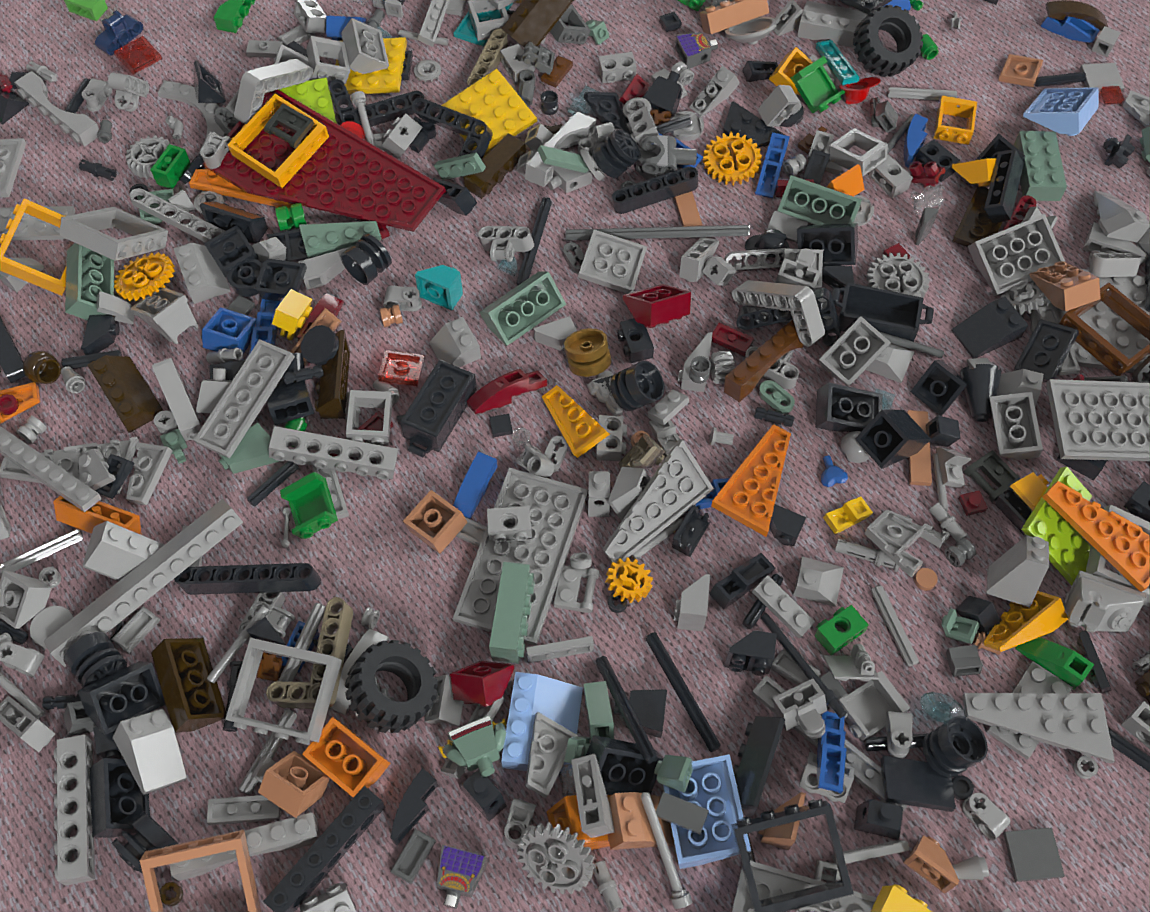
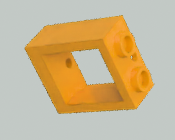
M942 96L937 109L933 139L969 145L974 133L977 101ZM943 114L968 118L966 129L942 125Z

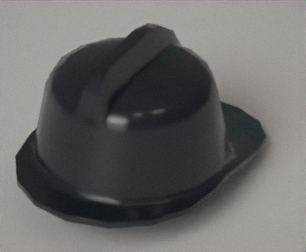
M769 229L761 235H754L748 238L744 246L746 251L790 248L786 241V234L777 229ZM772 253L766 256L776 258L775 254Z

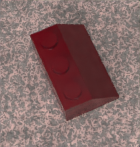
M660 284L623 295V300L635 321L644 324L647 328H654L657 324H666L670 320H679L683 316L690 315V291Z

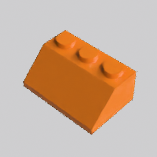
M334 717L322 729L319 743L312 741L302 754L353 798L364 786L367 788L372 786L391 764Z

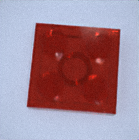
M144 36L114 51L115 56L132 75L162 59L161 54Z
M385 350L378 374V381L418 386L425 355Z

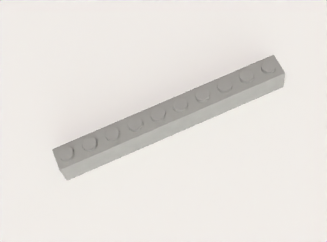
M221 499L48 637L44 643L50 654L65 667L64 655L73 643L90 633L104 632L106 634L240 526L243 521Z

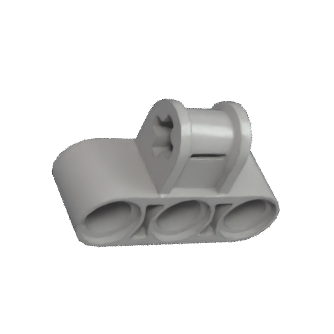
M111 72L108 77L109 87L116 90L115 104L119 109L128 112L135 111L138 107L139 96L146 97L149 93V84L144 80Z
M485 226L478 232L482 246L486 251H490V258L493 262L497 260L511 262L515 252H527L534 247L529 228L524 226Z
M1094 250L1089 255L1090 267L1088 272L1097 277L1137 276L1142 256L1133 253H1116L1111 250L1105 252Z
M750 347L749 349H747L745 359L749 357L753 352H755L759 347ZM791 350L779 358L762 378L776 382L783 389L794 388L799 370L794 365L788 363L793 355V351Z
M283 592L259 593L239 626V635L260 607L264 605L270 609L265 617L279 636L285 637V631L290 622L295 620V616L281 608L285 601ZM277 593L276 597L269 598L272 594ZM249 637L245 642L246 645H248L251 637Z

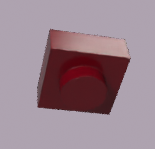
M980 490L962 494L958 498L966 516L985 512L988 509Z

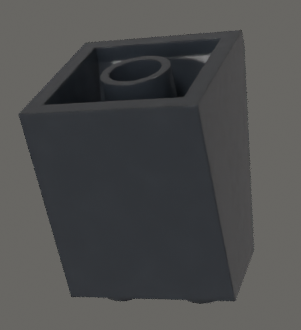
M881 410L855 440L878 466L884 469L917 454L931 438L905 410Z

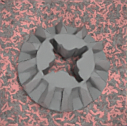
M433 60L421 61L414 68L415 77L419 81L423 80L425 83L427 80L433 82V79H438L439 75H441V66Z
M640 97L630 99L623 107L625 118H627L628 114L636 111L637 107L640 109L645 105L650 112V102Z
M203 191L194 200L196 211H199L201 215L203 213L199 205L207 202L206 200L224 203L223 196L213 191Z

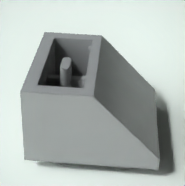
M621 467L619 475L616 477L608 503L621 521L651 480L644 468Z

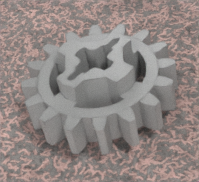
M1034 282L1013 287L1011 290L1004 292V295H1001V298L1005 296L1020 315L1024 311L1031 313L1032 309L1038 310V306H1043V301H1046V296Z

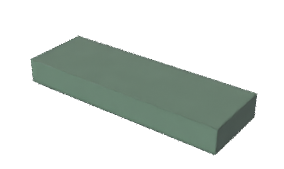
M540 145L537 149L544 164L583 173L589 170L579 154Z

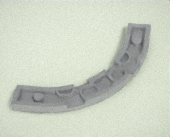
M163 81L158 91L159 97L187 103L196 107L207 122L205 141L211 131L219 136H226L214 120L215 110L219 108L217 103H198L194 87L177 82Z

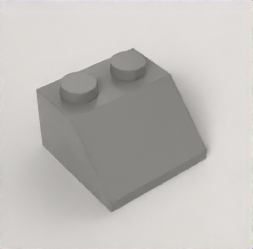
M463 317L446 323L429 342L438 361L440 359L457 367L464 366L481 358L480 346Z
M705 574L682 591L680 600L676 599L673 621H678L677 629L703 632L707 618L710 574Z

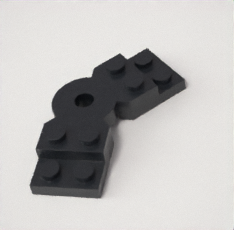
M238 225L204 243L236 294L243 297L259 294L262 299L280 302L281 298H285L291 289L299 292L307 270L306 264L268 259L261 263Z

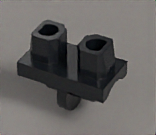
M1129 134L1125 136L1123 141H1118L1117 138L1106 139L1103 147L1110 154L1104 162L1105 165L1110 166L1113 163L1118 168H1121L1128 162L1129 159L1127 157L1135 150V147L1129 143L1132 138Z

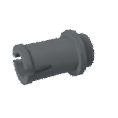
M102 120L100 122V131L97 133V137L102 143H108L112 139V123L109 120Z

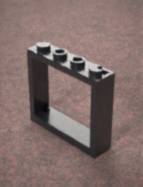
M813 799L808 801V805L801 807L798 804L784 807V811L775 813L774 810L765 811L760 814L761 817L751 819L750 816L742 817L743 819L736 820L737 823L731 824L753 912H786L854 894L832 808L826 800ZM824 814L841 880L760 900L743 835Z

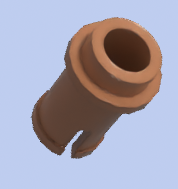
M985 633L976 634L973 645H976L977 649L983 648L997 655L1001 654L1000 651L984 646L983 642L987 637Z

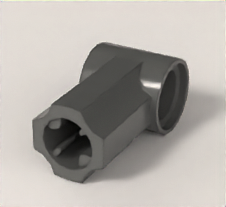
M524 70L520 73L518 95L529 107L533 103L534 90L536 88L535 73L531 70Z

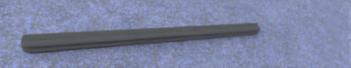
M750 225L567 229L565 232L567 241L590 240L594 230L622 239L749 236Z

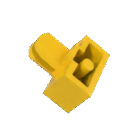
M292 289L276 308L272 325L281 328V337H285L288 332L287 339L290 341L293 339L298 327H303L306 318L312 312L313 308L310 306L313 299Z

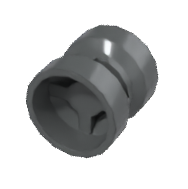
M697 356L691 361L689 376L693 382L701 384L709 379L711 363L708 358Z
M965 538L957 541L956 546H950L945 550L947 560L954 567H960L966 559L969 560L976 555L974 546Z

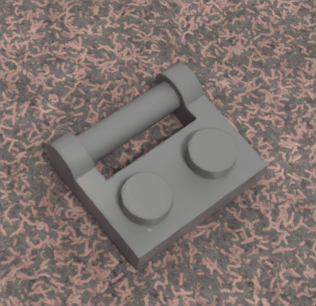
M563 566L558 581L554 607L592 613V599L595 583L599 578V570L593 568L576 569L570 566ZM581 578H588L584 600L582 603H579L577 599Z

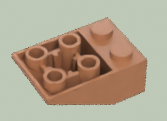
M1064 261L1056 262L1050 267L1039 268L1036 272L1029 274L1053 306L1065 312L1100 299L1099 277Z

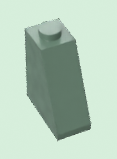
M258 422L248 429L230 459L218 454L220 465L224 470L229 468L233 474L279 461L269 457L271 437Z
M606 681L584 683V699L590 742L593 735L614 739V724Z

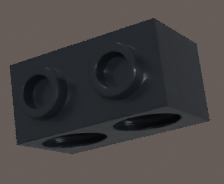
M935 139L921 147L915 159L916 162H921L922 167L930 161H935L937 167H944L946 172L940 175V182L956 172L952 168V164L960 163V159Z

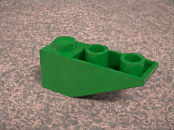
M228 0L220 5L213 17L217 30L236 33L239 27H242L245 16H248L249 9L255 3V0Z
M1041 637L1017 645L1015 648L1031 661H1034L1072 686L1073 690L1084 681L1094 666L1092 662L1076 651Z

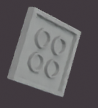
M594 230L578 278L628 294L634 290L647 246Z

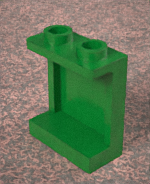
M825 56L791 77L792 82L811 113H815L818 110L820 113L829 108L828 104L830 102L834 105L842 99L840 96L845 93L844 90L840 92L837 90L824 69L823 65L828 62Z
M312 472L280 490L281 498L289 501L296 526L291 530L293 535L301 539H307L312 537L314 533L329 528L331 524L338 521L326 478L320 474Z

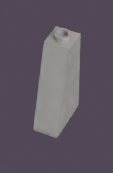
M171 358L153 364L152 368L185 442L194 440L202 426L175 364Z

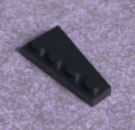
M585 92L584 99L602 124L611 122L614 129H621L631 136L632 133L627 126L629 120L625 118L623 106L619 101L617 93Z

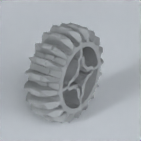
M156 135L153 138L147 136L146 139L141 138L140 141H134L135 144L129 145L130 149L126 150L127 155L125 157L128 168L135 176H139L140 179L143 177L146 180L150 177L154 179L151 168L170 144L168 140H165L163 137L158 138Z

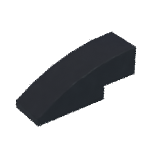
M760 553L732 570L729 576L714 585L709 594L724 610L758 585L767 575L775 570V567Z
M424 768L421 769L409 785L397 809L390 837L396 846L428 812V805L424 801L438 787L437 780Z

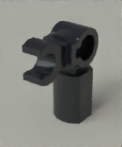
M414 117V121L423 128L411 142L410 148L420 153L429 140L436 137V127L433 123L421 122L420 118Z

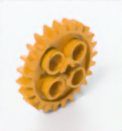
M732 132L727 137L723 133L722 138L716 136V141L710 140V145H706V150H704L703 154L704 169H707L708 175L712 174V179L718 178V183L724 180L725 185L731 182L734 186L735 181H738L741 185L743 179L748 182L749 177L754 178L755 173H758L762 155L760 154V149L757 148V143L752 144V138L746 140V135L741 138L739 133L733 136Z
M152 252L149 256L144 254L142 258L136 257L134 262L129 261L130 265H124V270L118 271L120 275L115 276L117 280L114 281V288L124 300L128 299L131 301L134 298L137 301L140 297L145 299L146 295L151 297L153 292L158 293L159 288H165L164 284L171 282L169 278L174 277L172 273L175 272V266L169 256H166L164 253L160 255L158 252L154 255Z

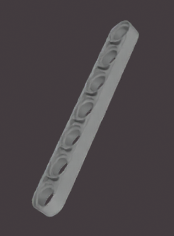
M137 188L130 192L132 205L204 242L211 240L215 235L225 232L144 189ZM138 195L144 196L142 200L134 199ZM153 203L159 204L157 208L149 207ZM168 211L175 212V214L172 216L165 215V213ZM184 219L190 220L188 224L181 223ZM199 227L206 228L204 232L196 231Z

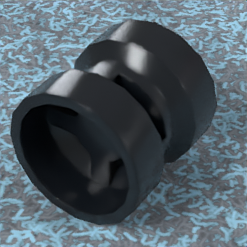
M551 90L544 91L541 94V111L546 115H553L558 111V95Z

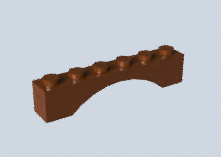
M793 320L725 376L724 393L738 402L742 401L753 391L759 380L779 358L791 350L805 346L798 338Z

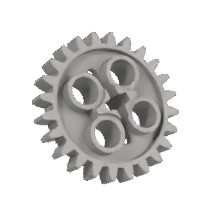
M890 253L889 257L883 254L881 259L877 257L876 261L871 263L866 281H868V287L924 298L929 288L930 279H928L929 273L924 272L926 267H919L921 262L915 263L914 257L909 260L907 259V254L901 257L900 253H897L896 257H894Z
M550 822L547 823L546 827L541 823L538 824L537 828L531 826L530 830L525 832L519 842V849L517 851V854L520 855L518 862L524 863L521 869L529 870L528 878L534 876L536 878L535 884L543 883L544 890L547 886L551 887L552 893L559 889L562 895H564L566 889L570 894H573L575 889L580 892L582 887L587 886L594 873L595 864L592 862L595 857L589 855L590 847L583 846L585 840L578 841L576 839L578 836L577 832L571 835L569 834L568 827L563 831L560 824L553 828Z

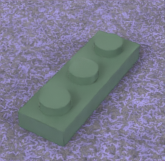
M477 152L437 161L434 165L442 180L480 173L486 168Z

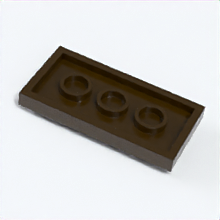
M977 187L953 237V242L968 247L976 241L998 233L1002 222L992 223L984 209L989 189Z

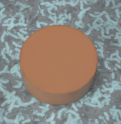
M929 568L918 570L914 577L916 586L924 591L933 589L938 581L936 573Z

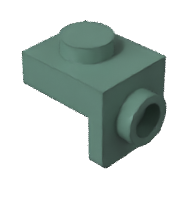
M589 20L586 22L591 30L589 36H593L597 45H600L609 38L610 35L604 21Z
M951 608L948 614L943 617L941 623L946 637L972 644L980 627L978 621L957 616L955 609Z

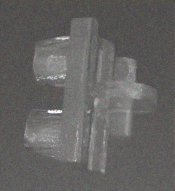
M941 184L936 187L929 185L925 187L923 193L915 192L911 194L910 203L914 206V212L918 215L923 212L925 207L939 210L941 203L944 202L942 195L944 186Z

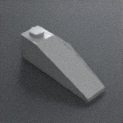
M1094 191L1095 205L1099 208L1097 215L1100 216V220L1098 222L1105 236L1138 243L1150 227L1147 216L1110 193Z

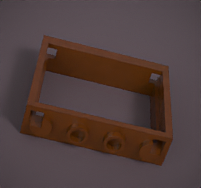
M1107 283L1100 288L1099 300L1069 310L1064 314L1059 324L1077 329L1079 334L1075 341L1116 376H1121L1150 354V344L1128 359L1079 317L1102 301L1150 341V315L1112 284Z

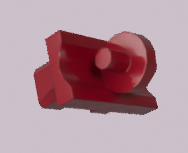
M935 161L926 163L924 167H922L921 162H914L909 167L913 177L911 183H921L927 190H932L935 184H938L940 175L946 172L944 167H937Z

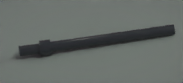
M767 613L762 615L761 620L772 633L777 634L776 639L807 678L816 681L825 694L826 705L830 706L839 718H843L847 712L837 701L838 697L825 686Z

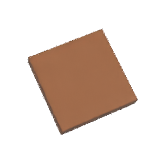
M1009 54L1000 73L999 81L1034 87L1044 60Z

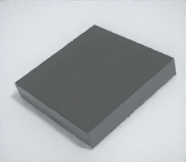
M1052 827L1003 833L1015 882L1065 877Z

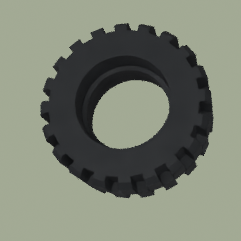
M893 5L877 7L858 24L854 32L853 46H855L854 52L855 55H858V61L864 64L863 67L866 70H871L870 73L874 75L879 74L881 77H886L887 75L892 77L904 71L916 61V58L921 53L920 49L923 47V41H921L923 34L919 30L921 29L919 23L917 24L915 21L916 18L913 15L911 16L906 9L902 10L901 7L896 5L894 7ZM879 30L886 31L892 35L897 44V53L887 50L882 45L878 35Z
M386 640L379 641L376 645L369 646L350 668L348 677L345 680V687L349 688L345 692L346 699L351 701L349 704L351 711H356L358 714L356 718L360 722L362 720L367 722V727L371 729L377 727L378 731L386 733L389 729L391 733H399L401 730L405 731L411 728L433 706V701L438 693L435 690L438 687V680L434 678L436 672L434 667H430L428 664L430 660L427 656L423 657L418 648L413 649L410 647L411 644L406 642L399 644L398 640H391L389 643ZM378 671H388L398 676L406 686L407 701L396 702L384 696L376 684L375 673Z

